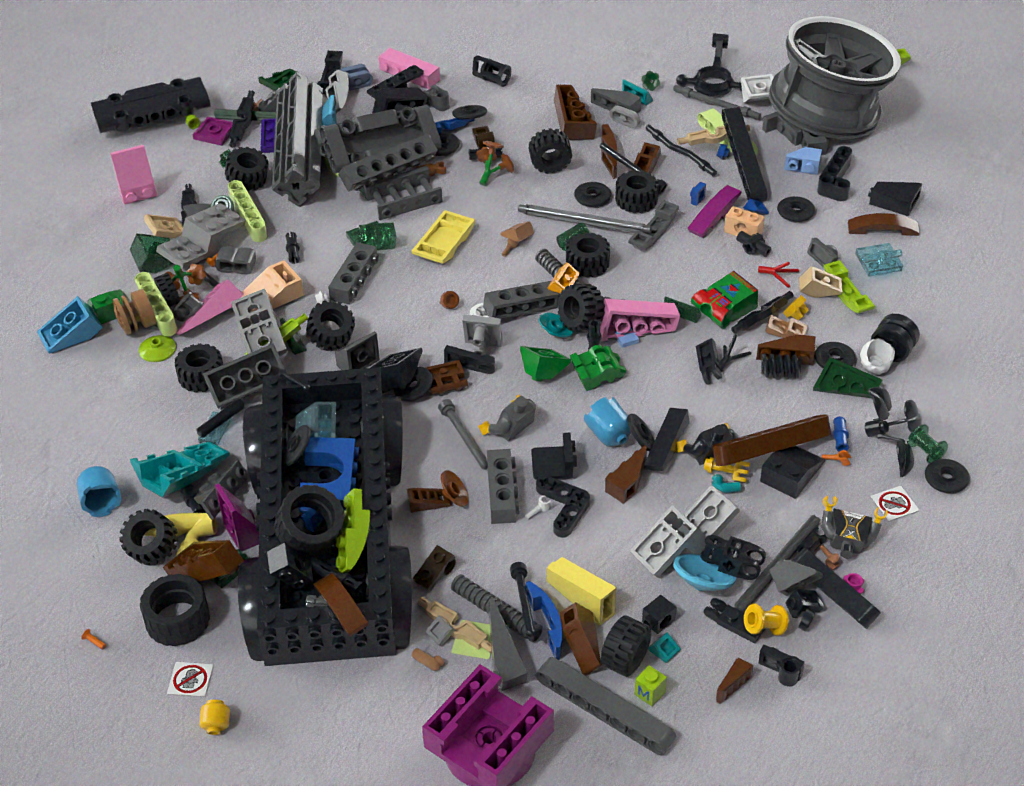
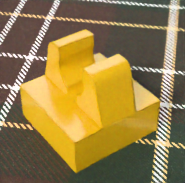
M800 295L783 311V314L787 318L792 316L796 320L801 319L808 312V308L804 304L806 299Z

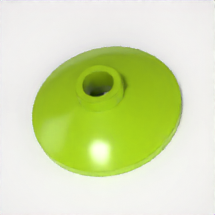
M163 335L149 337L139 346V355L148 362L167 360L176 351L174 340Z

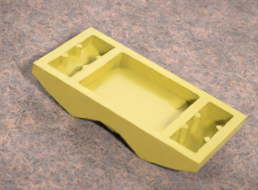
M444 210L412 249V254L442 264L453 258L460 243L467 240L475 224V219Z

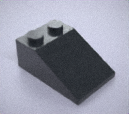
M422 347L389 354L370 367H380L383 393L390 391L392 388H396V390L404 389L407 387L406 384L413 380L423 352Z
M798 446L775 451L762 465L760 482L796 499L823 465L825 459Z

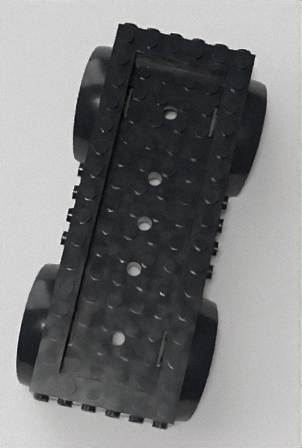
M380 367L288 374L303 384H309L311 388L308 392H305L301 386L286 377H280L279 375L263 376L262 404L248 407L243 417V441L248 472L254 493L257 495V499H260V503H256L257 515H260V518L256 519V530L259 531V556L244 560L240 564L238 572L239 613L250 658L254 661H264L265 666L394 656L396 655V650L405 649L410 644L412 614V574L409 548L405 546H391L390 533L392 509L389 508V505H392L391 492L388 489H391V486L400 484L402 470L403 419L401 398L397 395H383ZM302 425L309 426L311 430L310 437L355 439V447H359V459H355V462H358L357 474H353V477H356V489H362V510H370V522L362 553L356 564L347 573H350L354 579L364 581L367 584L366 591L360 599L356 600L350 593L349 595L369 625L351 637L344 630L329 606L306 607L308 595H315L317 598L321 596L313 584L321 580L322 576L312 571L314 581L302 588L294 589L271 575L269 571L267 551L281 545L275 535L274 523L276 514L286 495L293 491L294 488L300 487V483H330L342 475L337 469L328 466H305L304 453L297 462L290 466L283 463L284 447L292 433ZM299 508L290 512L293 524L303 533L320 535L327 531L325 519L312 532L306 529L305 521L301 519L304 513L299 512ZM336 541L325 553L308 557H316L338 570L336 566L338 557Z

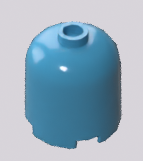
M604 397L591 405L590 408L592 410L588 415H584V422L604 445L611 447L626 443L631 434L627 422L628 415L614 397L609 400L607 397Z
M92 466L81 472L76 486L83 511L85 510L93 517H103L111 514V510L116 506H120L122 499L114 475L109 469L102 466Z

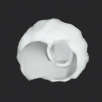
M872 339L863 346L859 354L860 363L868 372L880 375L889 370L894 360L895 350L891 344L886 343L883 339Z

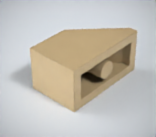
M811 266L799 277V291L814 298L839 295L842 293V278Z

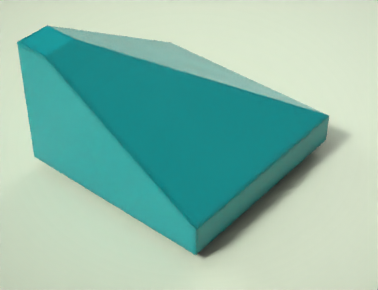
M666 632L651 644L648 650L667 663L681 648L669 633Z

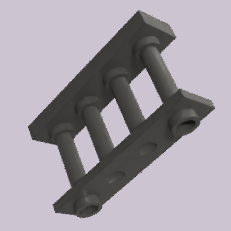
M427 166L396 174L388 179H379L373 185H364L366 200L375 199L378 203L379 220L443 202L442 188L432 189L429 184L430 178ZM422 185L426 190L416 193L413 187ZM407 190L410 196L401 198L398 192ZM391 194L394 200L385 203L382 197Z

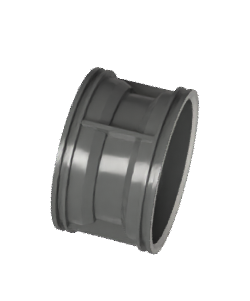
M815 16L795 22L790 27L786 38V49L790 63L774 76L769 88V99L772 106L783 118L793 125L819 136L834 139H855L868 135L876 128L881 116L878 91L894 81L899 71L901 59L898 51L886 38L876 31L850 20Z

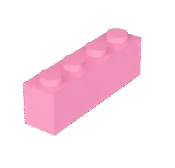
M392 48L387 49L379 56V68L382 71L396 75L408 67L416 65L424 70V74L410 82L430 89L432 85L440 81V68L438 66Z

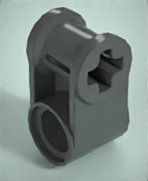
M432 85L429 90L423 91L428 96L426 104L436 108L438 111L449 109L448 91L441 89L437 85Z
M189 291L173 309V316L178 321L184 322L192 314H195L204 302L199 301L192 295V291Z

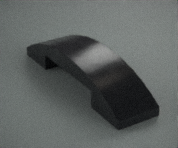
M327 51L324 71L321 80L317 82V85L323 88L321 94H326L325 89L330 86L328 77L337 69H341L343 51Z

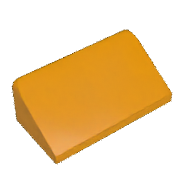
M566 262L558 270L547 289L561 293L562 290H565L566 286L574 284L580 273Z

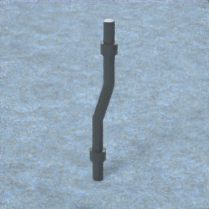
M678 85L673 87V91L681 93L685 97H693L724 108L740 107L743 116H750L756 119L761 118V113L753 111L749 107H741L695 92L689 87L684 88Z

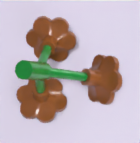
M483 141V144L489 146V148L483 147L476 153L478 161L485 163V172L479 182L483 186L486 185L490 174L499 169H506L511 173L514 172L512 161L504 153L501 154L502 163L490 170L491 162L497 159L496 149L504 148V145L491 141Z
M191 264L187 272H183L180 265H175L173 269L176 274H172L169 271L166 272L171 276L176 290L181 286L179 283L180 279L183 287V296L179 297L180 300L190 291L186 287L184 276L189 278L190 284L201 285L203 279L206 278L204 267L201 264ZM192 293L199 300V293Z

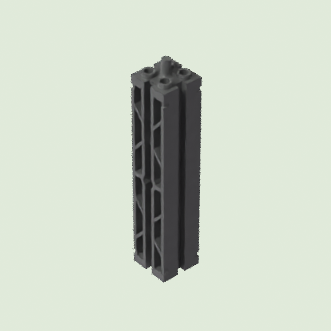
M297 71L289 79V84L285 83L277 91L272 190L282 197L287 194L288 200L299 207L307 200L308 193L312 195L320 187L321 155L318 153L319 145L314 136V130L322 126L323 94L321 93L323 88L313 81L308 84L307 77Z

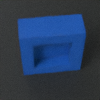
M699 182L691 189L692 205L697 206L705 198V183Z

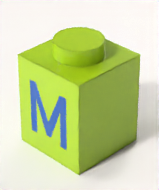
M648 665L635 679L634 695L650 706H653L666 693L667 677Z

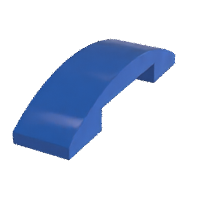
M528 581L526 582L529 603L533 611L542 609L551 629L548 631V645L554 658L560 660L562 654V625L558 611L549 596L536 584Z

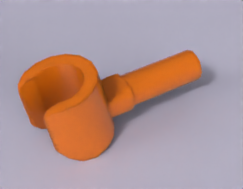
M841 450L835 455L822 454L821 458L839 460L843 466H847L850 464L847 458H851L846 450Z

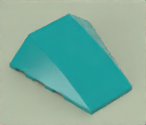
M211 442L184 447L182 452L169 450L166 451L167 454L158 457L155 454L146 455L147 459L138 461V458H132L130 463L143 487L160 497H165L207 474L228 458L230 452Z

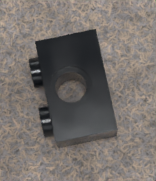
M286 543L267 551L269 571L274 577L294 589L302 588L314 581L311 560Z

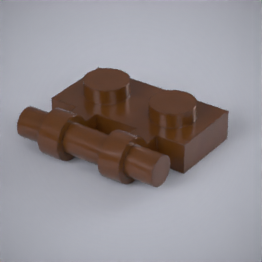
M459 360L425 367L432 374V385H436L430 388L431 395H442L446 391H459L463 387H468L467 379L459 380L465 378L464 370Z

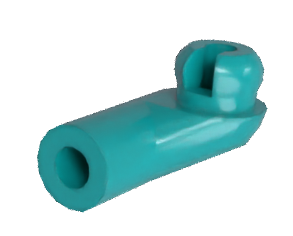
M713 475L711 483L717 490L723 493L741 492L740 482L726 483L723 481L722 475Z

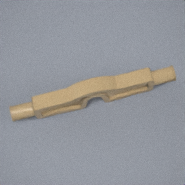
M748 124L746 125L747 131H750V125ZM718 126L715 130L716 134H711L708 129L687 133V137L677 138L678 145L689 143L690 146L702 143L714 144L722 142L728 137L725 127Z
M424 597L418 599L417 604L426 609L427 616L435 620L440 615L455 629L450 637L463 639L479 650L482 647L492 654L491 642L488 641L487 634L479 630L469 620L454 626L458 619V614L455 611L443 606L436 600L431 603Z

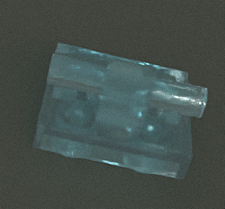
M890 243L856 248L855 254L868 277L902 271L903 265L898 258L902 256V250H894Z

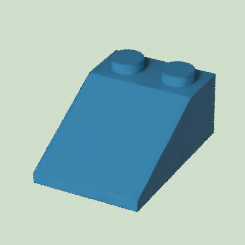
M77 296L37 330V333L47 352L51 354L89 340L103 326L92 307Z

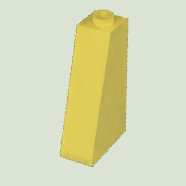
M563 557L550 563L546 568L547 582L570 602H576L592 611L596 624L601 626L615 615L616 587Z

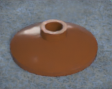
M450 470L442 472L441 484L444 496L459 507L466 506L469 497L461 479Z

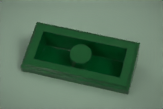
M280 318L281 326L287 322L284 318ZM298 333L286 341L294 355L306 351V347Z

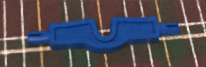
M453 118L435 122L439 134L442 133L443 129L453 130L468 125L467 123L475 121V119Z

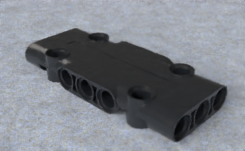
M201 77L187 80L176 78L170 84L160 82L128 90L124 95L113 93L107 99L91 102V107L99 132L104 133L114 130L115 126L118 131L123 132L129 130L131 124L135 127H144L173 120L178 116V112L182 116L192 115L194 107L196 110L211 107Z

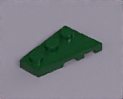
M830 357L816 381L813 391L872 398L867 390L873 387H880L883 380Z

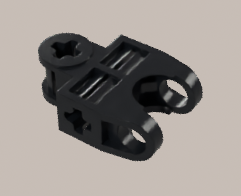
M716 535L705 537L704 542L706 545L700 555L703 561L718 565L719 572L737 578L754 580L759 576L761 572L760 566L766 559V553L763 548L730 536L729 541ZM751 553H759L762 559L755 560L751 558ZM745 567H754L756 569V573H747Z

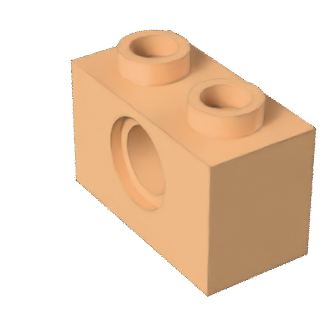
M732 206L725 216L724 232L735 236L741 231L749 235L756 233L762 235L765 216Z

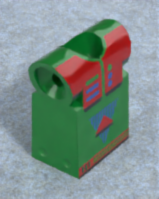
M732 271L710 285L708 290L702 289L697 291L691 298V304L708 316L720 328L725 329L731 321L733 322L757 308L758 289L738 273Z

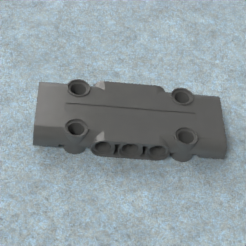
M428 105L414 108L405 107L401 111L392 109L367 114L352 120H344L342 123L320 127L321 140L333 173H339L342 167L354 163V158L359 161L426 134H429L437 150H441L442 147Z

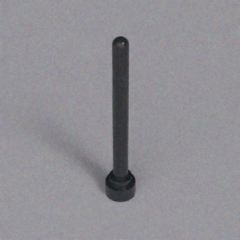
M600 144V148L630 170L644 171L607 144ZM657 179L659 184L658 194H661L666 189L668 183L662 179Z
M515 562L510 566V574L517 582L527 636L532 638L535 636V628L525 584L527 568L523 562Z

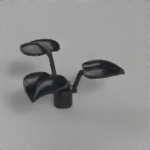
M883 387L870 388L867 391L873 399L879 418L865 423V433L868 437L877 436L878 439L883 438L897 441L896 449L900 477H904L914 466L912 448L909 444H905L904 439L885 434L889 431V426L907 422L910 432H918L921 428V418L917 405L913 400H907L904 404L905 419L893 422L884 421L888 419L889 411L892 408L890 395Z

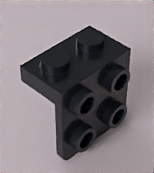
M571 432L563 433V446L536 447L531 449L534 479L537 480L540 476L545 475L555 479L573 478V467H577V456L572 453L576 452L575 440H571Z

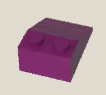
M219 483L216 484L215 488L223 525L238 550L243 552L259 545V531L256 530L253 511L247 509L240 499Z

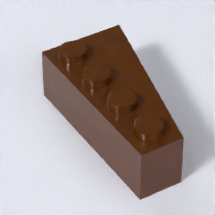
M556 84L554 104L560 131H563L569 140H594L597 123L591 119L592 115L586 111L585 104L579 100V95L572 85Z
M230 540L198 541L189 545L168 562L163 569L168 575H189L198 581H203L226 574H233L239 569L238 565L244 560Z

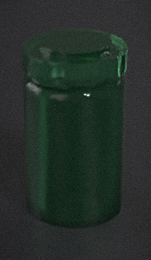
M584 223L573 226L557 236L558 246L563 251H566L567 241L572 236H577L579 233H590L589 229Z

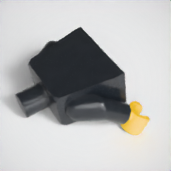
M728 423L716 425L711 429L701 432L693 445L687 444L686 439L678 441L676 443L677 452H685L694 456L698 464L702 465L705 463L706 458H714L712 445L738 438V434L729 428Z

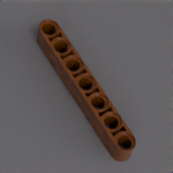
M827 414L816 415L714 444L712 447L716 466H727L831 435L829 417Z

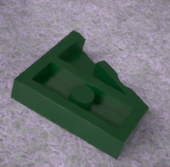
M290 68L272 73V77L269 78L260 76L258 78L259 83L276 91L285 83L288 85L289 79L297 71Z

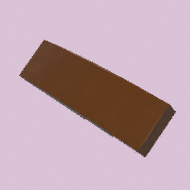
M608 124L602 125V143L617 151L616 140ZM601 149V160L612 178L616 179L618 160Z

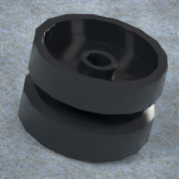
M892 313L882 319L872 334L871 340L879 338L891 344L895 350L893 362H900L909 356L919 340L920 332L917 325L910 318Z

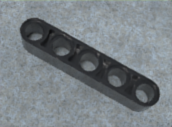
M805 547L792 560L821 572L824 577L813 582V584L865 629L881 614L874 605Z

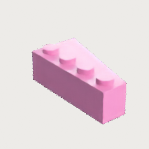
M605 298L603 303L605 304V314L602 316L603 320L600 325L601 342L608 341V338L616 337L618 339V337L624 336V333L635 332V335L642 336V334L649 332L657 334L676 331L680 314L675 303Z

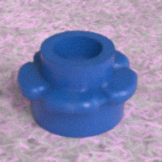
M720 144L716 156L720 157L721 160L728 155L729 148H727V144Z

